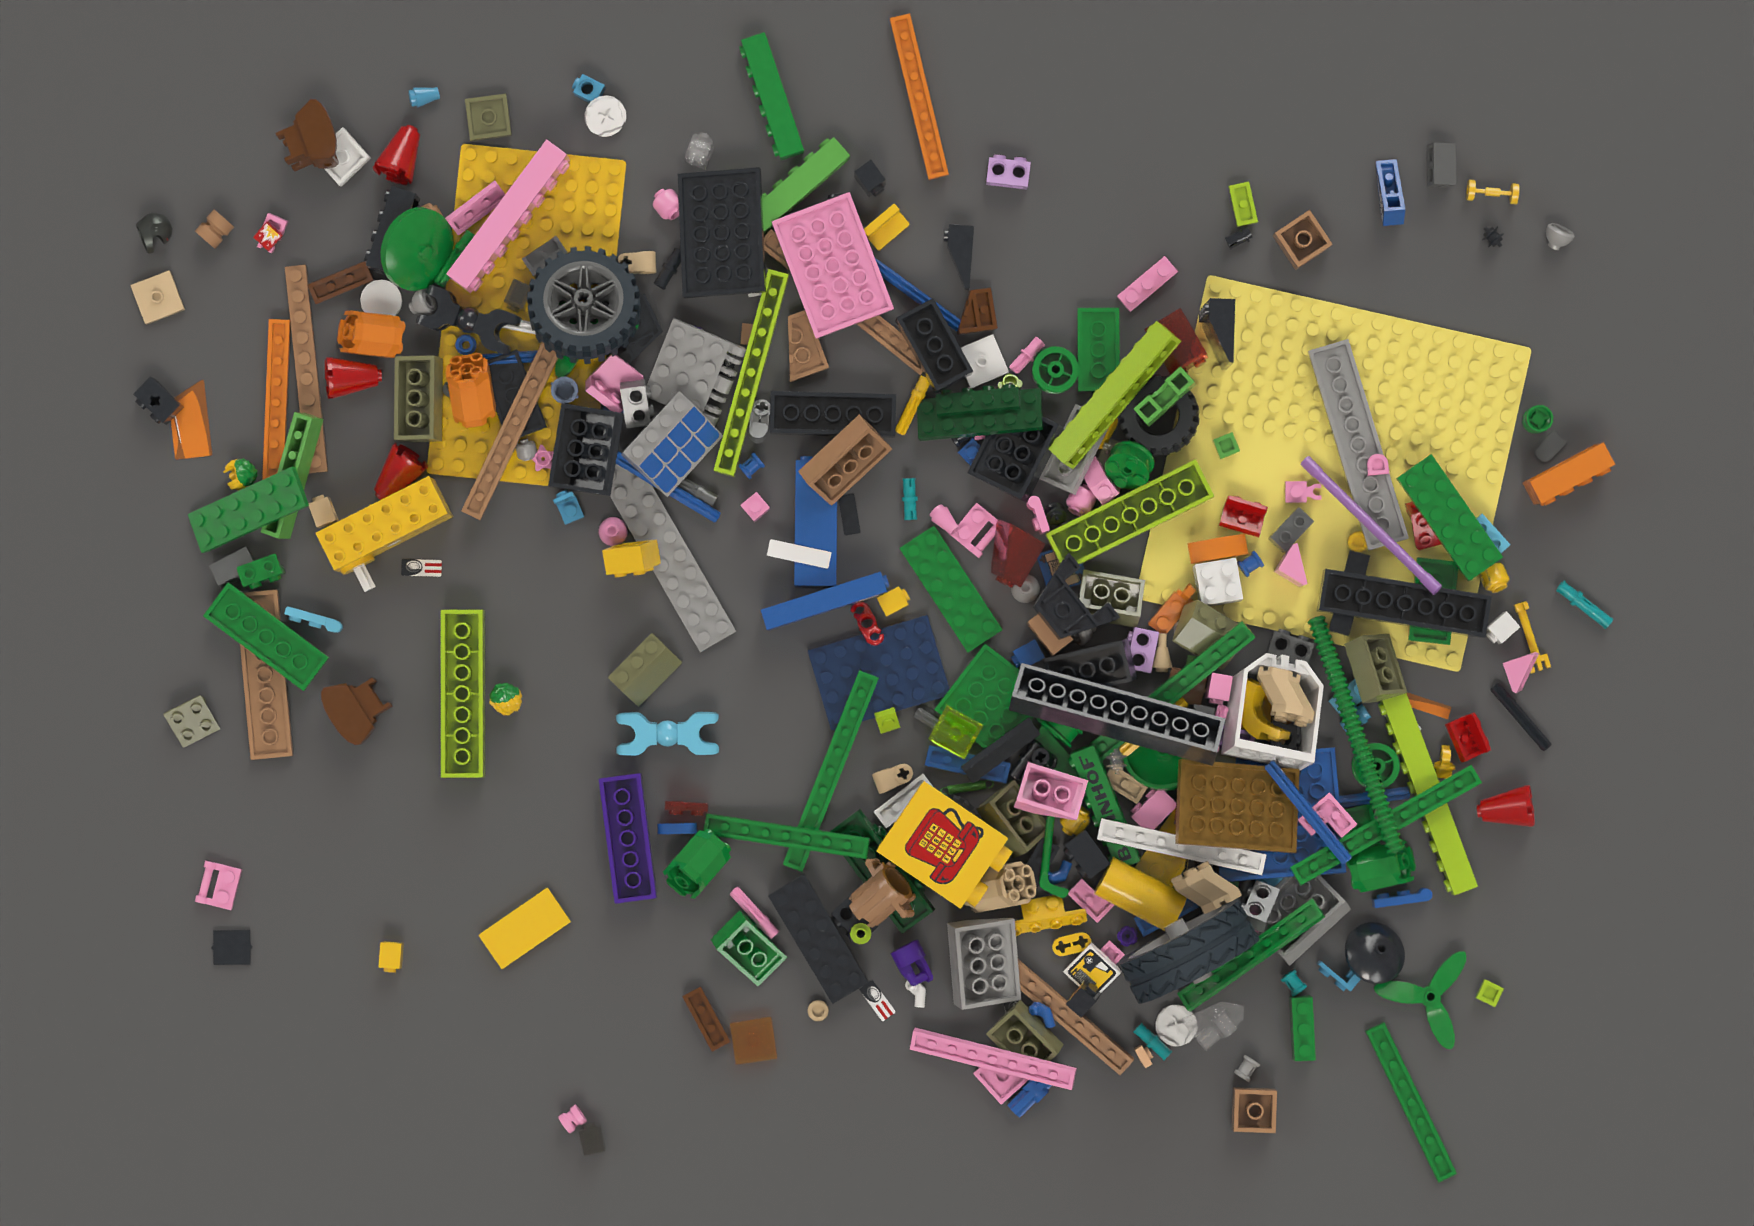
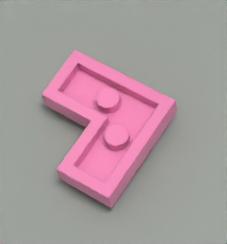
M1330 792L1312 807L1324 823H1328L1340 838L1344 837L1357 825ZM1303 816L1298 819V822L1310 836L1316 833Z
M1081 878L1069 891L1068 895L1082 909H1086V913L1098 923L1111 910L1114 904L1094 895V890Z

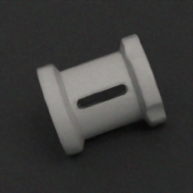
M1244 1055L1243 1062L1238 1070L1235 1069L1234 1073L1250 1082L1251 1075L1256 1067H1260V1064L1249 1056Z

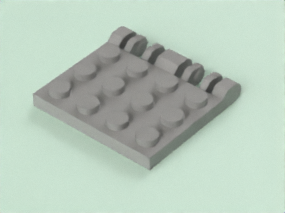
M674 318L647 383V386L650 385L651 390L650 399L667 405L680 391L716 426L719 417L709 412L720 415L722 410L717 406L709 404L708 400L712 398L720 403L726 402V397L712 390L715 389L721 393L729 394L734 380L719 373L721 371L736 377L737 372L732 368L724 366L723 363L726 359L733 364L740 365L742 360L728 354V352L744 357L746 348Z

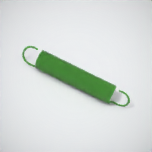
M988 780L962 783L944 788H948L949 794L986 789V781Z

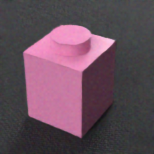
M757 492L741 504V507L754 522L770 510V507Z

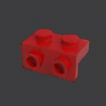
M1229 495L1223 507L1219 526L1259 538L1268 507L1259 502H1250L1243 500L1241 497Z
M1475 712L1445 724L1461 763L1491 751L1489 741Z

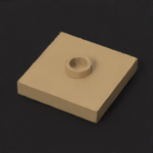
M170 270L130 285L146 325L185 310Z

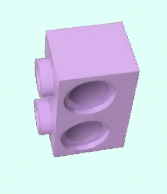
M994 155L993 158L989 157L986 185L1027 190L1031 162H1026L1027 159L1022 157H1014V160H1008L1003 155ZM1000 165L1003 167L1004 173L995 175L992 168ZM1015 168H1022L1025 175L1017 178L1014 176L1013 170Z
M1134 627L1133 631L1128 632L1127 638L1132 658L1135 654H1140L1144 659L1141 666L1134 665L1136 671L1151 673L1159 632ZM1139 634L1147 636L1148 642L1146 645L1141 646L1137 643L1136 638Z

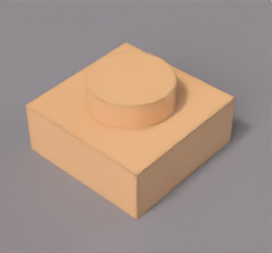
M1141 1044L1135 1047L1134 1050L1143 1066L1147 1068L1152 1065L1150 1059L1153 1056L1148 1047L1143 1048Z

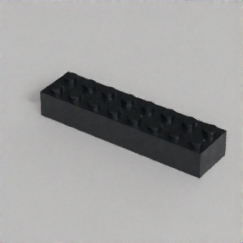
M1324 569L1317 611L1476 638H1486L1492 596L1441 588L1433 595L1422 584Z

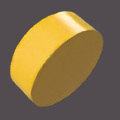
M1354 532L1348 537L1347 545L1351 551L1362 552L1367 548L1362 532Z

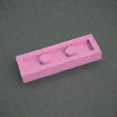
M494 181L445 219L459 236L496 208L505 196V193L497 182Z
M1164 256L1122 291L1117 298L1131 312L1178 273V271Z

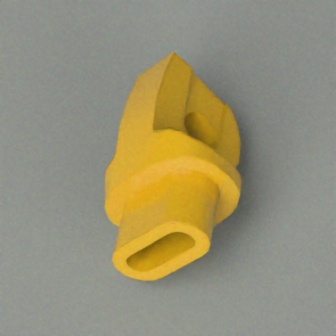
M1441 745L1440 761L1434 763L1438 778H1449L1456 768L1450 762V745Z

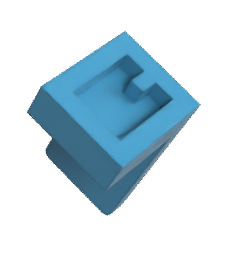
M565 490L556 494L557 498L553 499V502L557 505L565 525L585 517L573 492L569 493V491Z
M1318 961L1316 963L1320 966L1318 971L1327 978L1331 975L1336 980L1334 984L1343 992L1345 989L1351 992L1361 980L1350 969L1345 975L1347 979L1344 981L1323 962Z

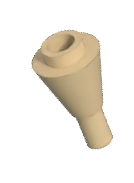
M1159 633L1158 647L1152 665L1153 668H1156V672H1168V668H1172L1167 647V633Z

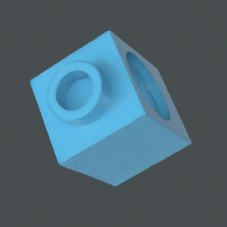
M582 74L580 78H576L572 89H574V96L590 103L597 97L602 96L606 87L604 84ZM585 85H592L593 91L590 94L582 92V88Z

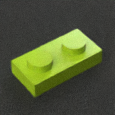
M1244 182L1228 186L1237 227L1258 223L1250 183Z

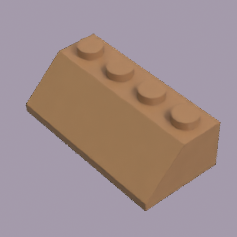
M859 414L798 472L806 483L832 506L885 457L892 448Z

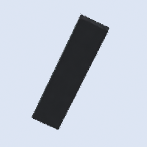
M1350 550L1344 572L1365 575L1370 555ZM1333 614L1329 626L1330 632L1349 636L1354 617Z

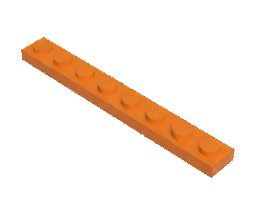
M910 13L890 18V23L928 180L948 176L947 164Z
M269 319L262 480L277 474L286 443L290 320Z

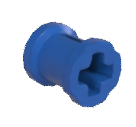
M753 452L751 457L743 464H739L738 467L750 480L752 478L751 475L758 469L764 468L765 465Z
M1255 551L1251 552V555L1242 562H1237L1238 567L1246 577H1249V573L1258 567L1262 568L1264 566Z

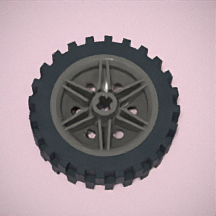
M585 246V251H577V247H571V252L567 254L559 251L557 252V258L553 261L550 257L545 260V267L543 269L538 267L535 271V280L531 279L530 292H527V307L532 331H535L539 343L543 342L545 349L549 353L554 350L556 357L559 359L567 356L570 358L571 363H576L577 359H584L585 364H591L590 359L598 358L599 362L605 361V355L609 353L612 357L617 355L618 348L620 346L625 348L629 344L628 338L630 336L634 337L636 334V325H639L641 311L639 287L636 285V278L633 273H629L625 262L620 264L618 257L614 254L611 257L606 256L604 249L599 248L598 252H593L590 246ZM576 284L578 286V289L576 290L570 285ZM593 284H597V285H598L597 287H594V288L591 289V286H592ZM561 301H565V302H566L565 304H563V305H561V306L559 305V302H561ZM602 302H609L608 307L603 305ZM573 318L577 323L571 324L569 322L570 319ZM595 319L598 320V323H597V324H591V323H590V322L594 321Z

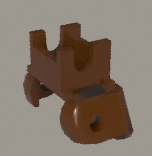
M310 99L295 114L294 125L275 133L279 140L285 138L283 144L286 147L288 146L291 155L284 159L288 165L293 164L291 167L294 172L312 164L314 167L321 169L334 168L339 164L336 155L337 138L328 112L319 101Z
M373 677L358 687L343 683L325 687L321 691V700L329 719L340 735L354 745H362L376 729L374 724L377 720L375 717L393 707L389 702L384 705L382 704L371 686L377 682Z

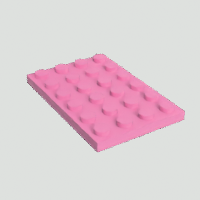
M850 192L771 221L816 339L894 310Z

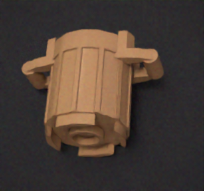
M877 858L867 859L865 864L872 876L849 897L852 901L849 907L858 920L864 918L869 922L867 926L872 928L876 925L878 926L895 910L902 918L913 917L914 910L909 903L916 898V895L912 894L907 880L895 869V864L890 861L887 864H884V862L880 863Z

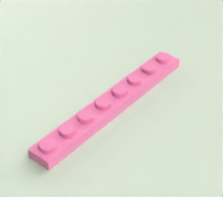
M914 1028L910 1050L1072 1090L1077 1070L1075 1067L919 1028Z

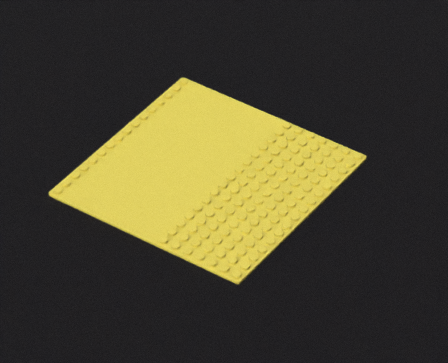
M1212 275L1207 277L1200 310L1210 298L1235 299L1234 363L1227 370H1221L1202 329V323H1199L1198 315L1186 373L1196 383L1190 391L1193 393L1199 406V425L1197 426L1195 436L1191 438V442L1187 446L1185 445L1178 452L1167 455L1162 476L1196 459L1215 497L1150 529L1139 579L1145 580L1143 601L1163 605L1174 591L1176 592L1178 589L1183 591L1189 583L1196 588L1192 568L1195 564H1191L1187 543L1245 534L1219 526L1227 497L1229 495L1238 496L1243 500L1259 502L1268 507L1259 538L1245 534L1248 549L1247 555L1213 561L1236 558L1237 562H1242L1251 555V552L1255 551L1264 566L1262 568L1258 567L1249 573V577H1246L1238 567L1243 600L1210 607L1235 622L1243 621L1248 625L1275 631L1283 629L1291 632L1292 635H1302L1315 640V637H1312L1313 631L1309 629L1311 625H1308L1307 622L1314 617L1325 616L1326 619L1324 621L1328 623L1326 627L1329 628L1333 615L1317 611L1323 570L1331 569L1344 572L1350 551L1347 539L1354 532H1362L1359 520L1300 465L1306 457L1310 456L1352 499L1308 351L1349 339L1384 456L1388 460L1389 474L1409 539L1396 543L1415 561L1417 557L1453 561L1443 545L1418 550L1415 547L1411 519L1405 508V503L1411 502V499L1396 478L1432 454L1474 516L1477 518L1483 514L1493 525L1531 349L1525 346ZM1177 408V412H1176V417H1175V421H1174V426H1173V428L1176 426V424H1177V422H1178V419H1179V411H1178V408ZM1233 432L1240 452L1220 459L1212 440ZM1307 481V487L1321 484V488L1313 489V494L1316 496L1321 495V500H1313L1307 497L1306 503H1285V482ZM1298 507L1314 520L1310 527L1294 543H1298L1308 583L1301 587L1274 572L1285 552L1282 553L1268 539ZM1385 546L1369 551L1366 548L1364 551L1359 552L1370 555L1365 575L1414 583L1415 575ZM1458 568L1456 590L1478 593L1481 580L1479 575L1467 581ZM1197 591L1191 596L1193 601L1198 600ZM1355 617L1349 636L1329 632L1332 635L1331 641L1341 646H1345V643L1362 635L1389 634L1396 658L1455 672L1461 669L1468 636L1451 633L1450 645L1408 641L1409 626Z

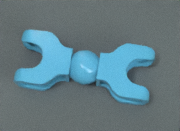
M639 712L619 713L616 715L617 723L631 726L636 735L632 742L618 745L616 753L619 755L636 756L643 753L650 745H657L659 743L662 746L669 747L678 742V745L687 746L696 755L717 754L719 746L716 743L704 741L700 737L699 731L703 725L716 723L719 719V714L716 712H696L685 722H678L676 724L673 721L666 720L657 725V722L648 721Z

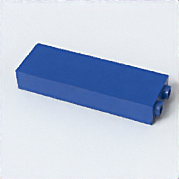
M800 456V460H796L795 545L831 552V558L828 568L795 562L794 586H836L837 501L831 506L806 483L798 471L813 457Z
M881 572L762 609L761 613L766 629L770 631L887 593L886 588L890 586L887 576H882Z

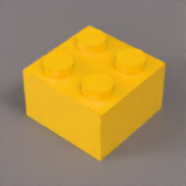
M657 539L620 543L602 550L606 575L614 574L615 578L627 576L629 573H633V575L645 574L647 571L654 570V566L661 564Z

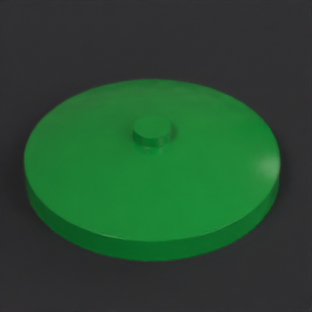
M417 207L403 212L391 223L383 238L381 263L384 273L393 284L406 290L418 291L435 283L434 279L451 255L454 247L453 233L448 221L434 210Z
M1141 746L1127 757L1122 754L1128 772L1143 786L1159 791L1173 790L1178 787V763L1180 759L1185 758Z

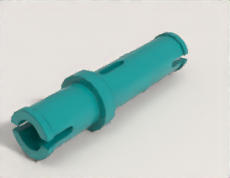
M1566 581L1561 582L1557 587L1556 592H1559L1570 601L1569 604L1577 606L1604 629L1612 623V617L1585 598L1581 591H1576L1567 584Z

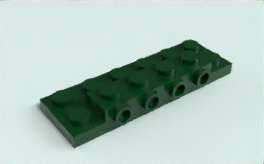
M1005 384L1000 389H995L993 386H984L979 391H974L973 388H963L961 392L953 393L952 390H943L941 394H936V398L922 399L917 407L919 441L1043 430L1041 388L1020 390L1014 384Z
M861 809L829 831L870 838L868 859L877 858L880 863L884 862V864L890 861L876 851L887 835L885 829L882 826L877 827L876 824L872 825ZM844 856L863 883L872 876L865 864L867 859ZM895 864V869L907 880L912 894L916 895V898L909 903L914 910L913 917L902 918L896 910L889 916L903 934L932 913L935 908L923 893L925 891L923 888L925 884Z

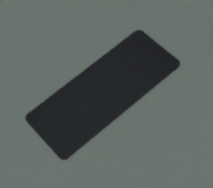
M843 495L838 500L844 535L861 533L855 495Z

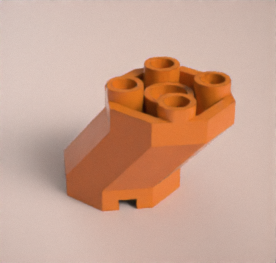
M353 310L345 311L344 315L347 317L345 320H340L337 342L343 347L339 348L340 352L383 358H394L396 354H401L403 350L402 334L405 331L406 325L404 321L400 320L399 316Z
M480 353L452 357L450 364L446 366V379L454 421L458 424L461 422L465 428L483 426L487 423L486 419L491 416L492 419L496 416V402L488 360L483 358Z

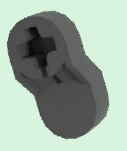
M764 399L755 401L751 413L749 438L754 443L764 442L768 435L770 403Z

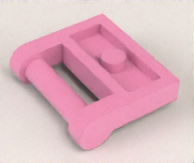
M1030 497L1026 505L1029 510L1033 511L1035 517L1032 518L1034 530L1039 531L1040 535L1049 532L1050 529L1039 497Z
M976 503L958 524V531L951 536L977 558H980L985 547L999 530L1002 531L1005 528V525ZM989 521L993 524L980 542L973 546L971 544L972 540Z
M205 860L203 866L205 871L199 895H196L195 902L232 910L242 869ZM213 870H219L213 898H208L207 893Z

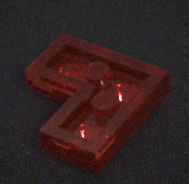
M665 801V810H669V814L682 815L683 811H691V815L704 816V812L709 811V803Z

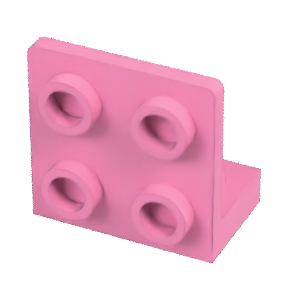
M610 354L585 380L586 392L610 411L621 413L623 405L620 383L641 380L644 377L618 355L612 357Z

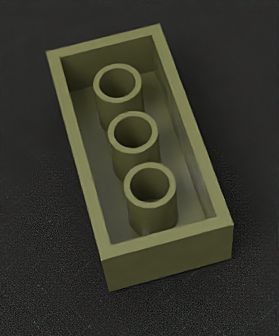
M434 355L395 356L394 440L400 442L442 441L443 358Z

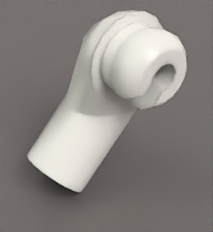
M906 981V989L915 995L914 1007L924 1008L926 988L921 983L911 986Z

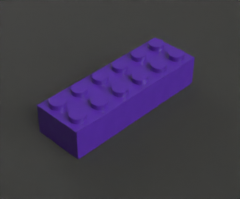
M642 773L599 778L614 903L657 898Z

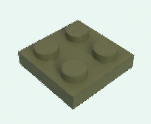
M507 94L465 99L470 141L512 136Z

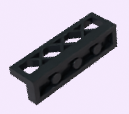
M1028 717L964 763L961 768L971 782L974 783L1038 737L1040 733Z

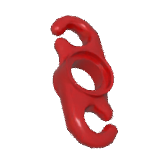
M865 602L854 603L850 611L854 613V618L857 620L858 627L865 640L873 646L879 645L883 641L884 635L880 634L881 629L878 627L871 609ZM862 606L864 608L861 614L854 613L857 607ZM865 619H871L873 624L865 628L862 626V622ZM873 633L880 634L877 640L871 639Z

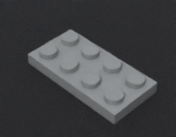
M1075 404L1064 426V430L1066 425L1076 417L1082 406ZM1107 430L1074 469L1063 464L1052 453L1039 479L1076 495Z

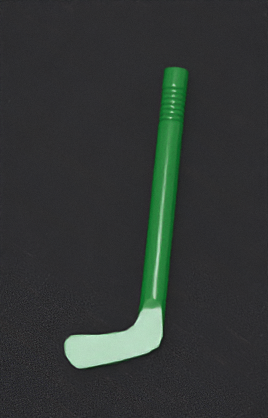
M1047 816L1039 887L1057 897L1065 898L1069 893L1068 889L1053 885L1048 880L1055 817Z

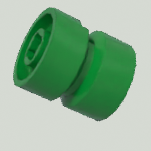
M1544 405L1533 406L1525 411L1522 416V425L1531 434L1544 432L1553 423L1552 411Z

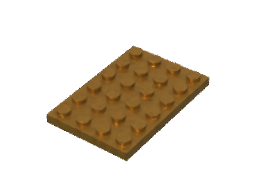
M1187 759L1179 760L1175 844L1296 853L1298 809L1266 771L1265 766L1214 762L1213 766ZM1281 768L1299 790V769Z

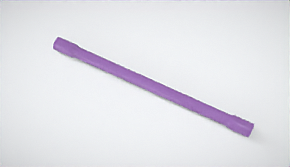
M1310 456L1301 462L1300 465L1345 506L1433 595L1441 589L1442 585L1430 573L1426 572L1356 504Z

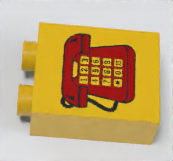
M924 780L876 850L960 909L965 902L976 907L989 887L980 881L989 866L999 872L1013 852L1004 846L1008 840L1006 836Z

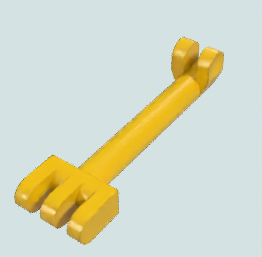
M1524 601L1515 604V611L1519 615L1530 652L1539 653L1526 610L1529 609L1528 603ZM1539 653L1535 662L1538 671L1543 670L1542 661H1544L1546 669L1551 668L1548 655H1540ZM1533 666V668H1532V670H1531V672H1530L1531 674H1532V673H1535V668H1534V666Z

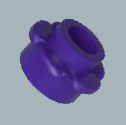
M1124 926L1117 933V939L1123 946L1134 945L1138 939L1136 937L1137 931L1133 927Z

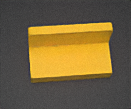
M894 203L865 227L864 231L867 239L880 251L909 226V222Z

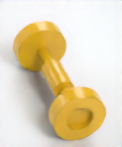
M1468 180L1466 200L1473 201L1475 193H1485V196L1496 197L1509 195L1510 204H1517L1519 184L1512 183L1510 191H1501L1500 188L1489 187L1476 189V181Z

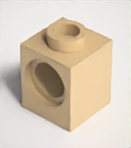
M320 495L312 498L313 502L309 503V508L317 528H322L339 521L330 497Z

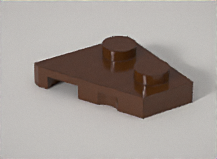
M991 287L970 290L958 326L957 335L997 329Z

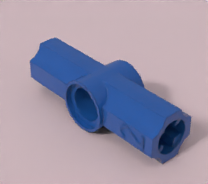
M1028 1080L1022 1087V1090L1007 1106L1020 1118L1034 1103H1038L1049 1092V1088L1052 1085Z

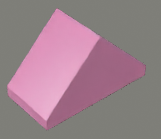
M1533 652L1503 663L1513 692L1518 693L1522 691L1539 653Z

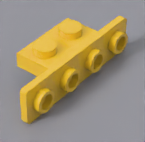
M1055 895L1031 899L1029 903L1021 904L1023 919L1015 921L1016 936L1021 933H1037L1043 929H1058L1071 924L1080 925L1083 922H1087L1086 909L1065 912L1062 898Z

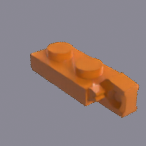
M1189 583L1183 591L1180 589L1176 592L1174 591L1149 620L1148 624L1159 633H1168L1180 619L1184 605L1193 602L1191 596L1195 593L1196 588Z

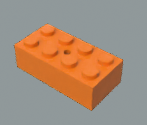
M1604 442L1597 443L1524 481L1523 485L1534 505L1546 506L1556 501L1555 496H1565L1575 491L1574 486H1584L1592 482L1593 476H1603L1611 472L1610 467L1616 464Z

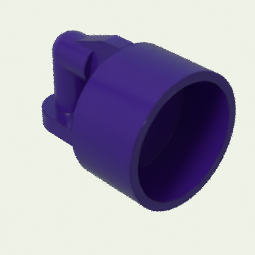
M918 939L890 953L901 975L911 986L933 980L932 972L924 959L926 954ZM913 962L916 963L920 971L917 975H915L910 965Z

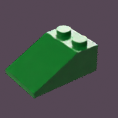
M740 910L710 939L716 950L757 986L787 958L756 924Z

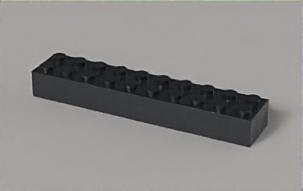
M1021 663L1009 710L1211 766H1213L1226 720V718Z

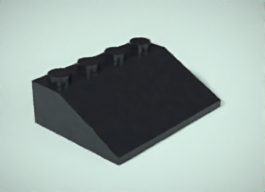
M1210 298L1203 308L1199 310V323H1202V329L1221 370H1227L1234 363L1235 299Z
M561 403L548 487L611 496L624 413Z
M1043 417V430L986 435L967 473L1027 503L1052 454L1049 447L1054 439L1059 437L1064 431V428L1058 423Z

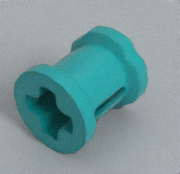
M1295 969L1280 979L1288 986L1292 997L1308 986L1301 981Z

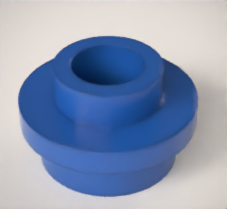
M465 334L458 337L455 346L460 354L469 355L476 350L477 344L472 336ZM466 341L470 343L468 349H464L462 346Z

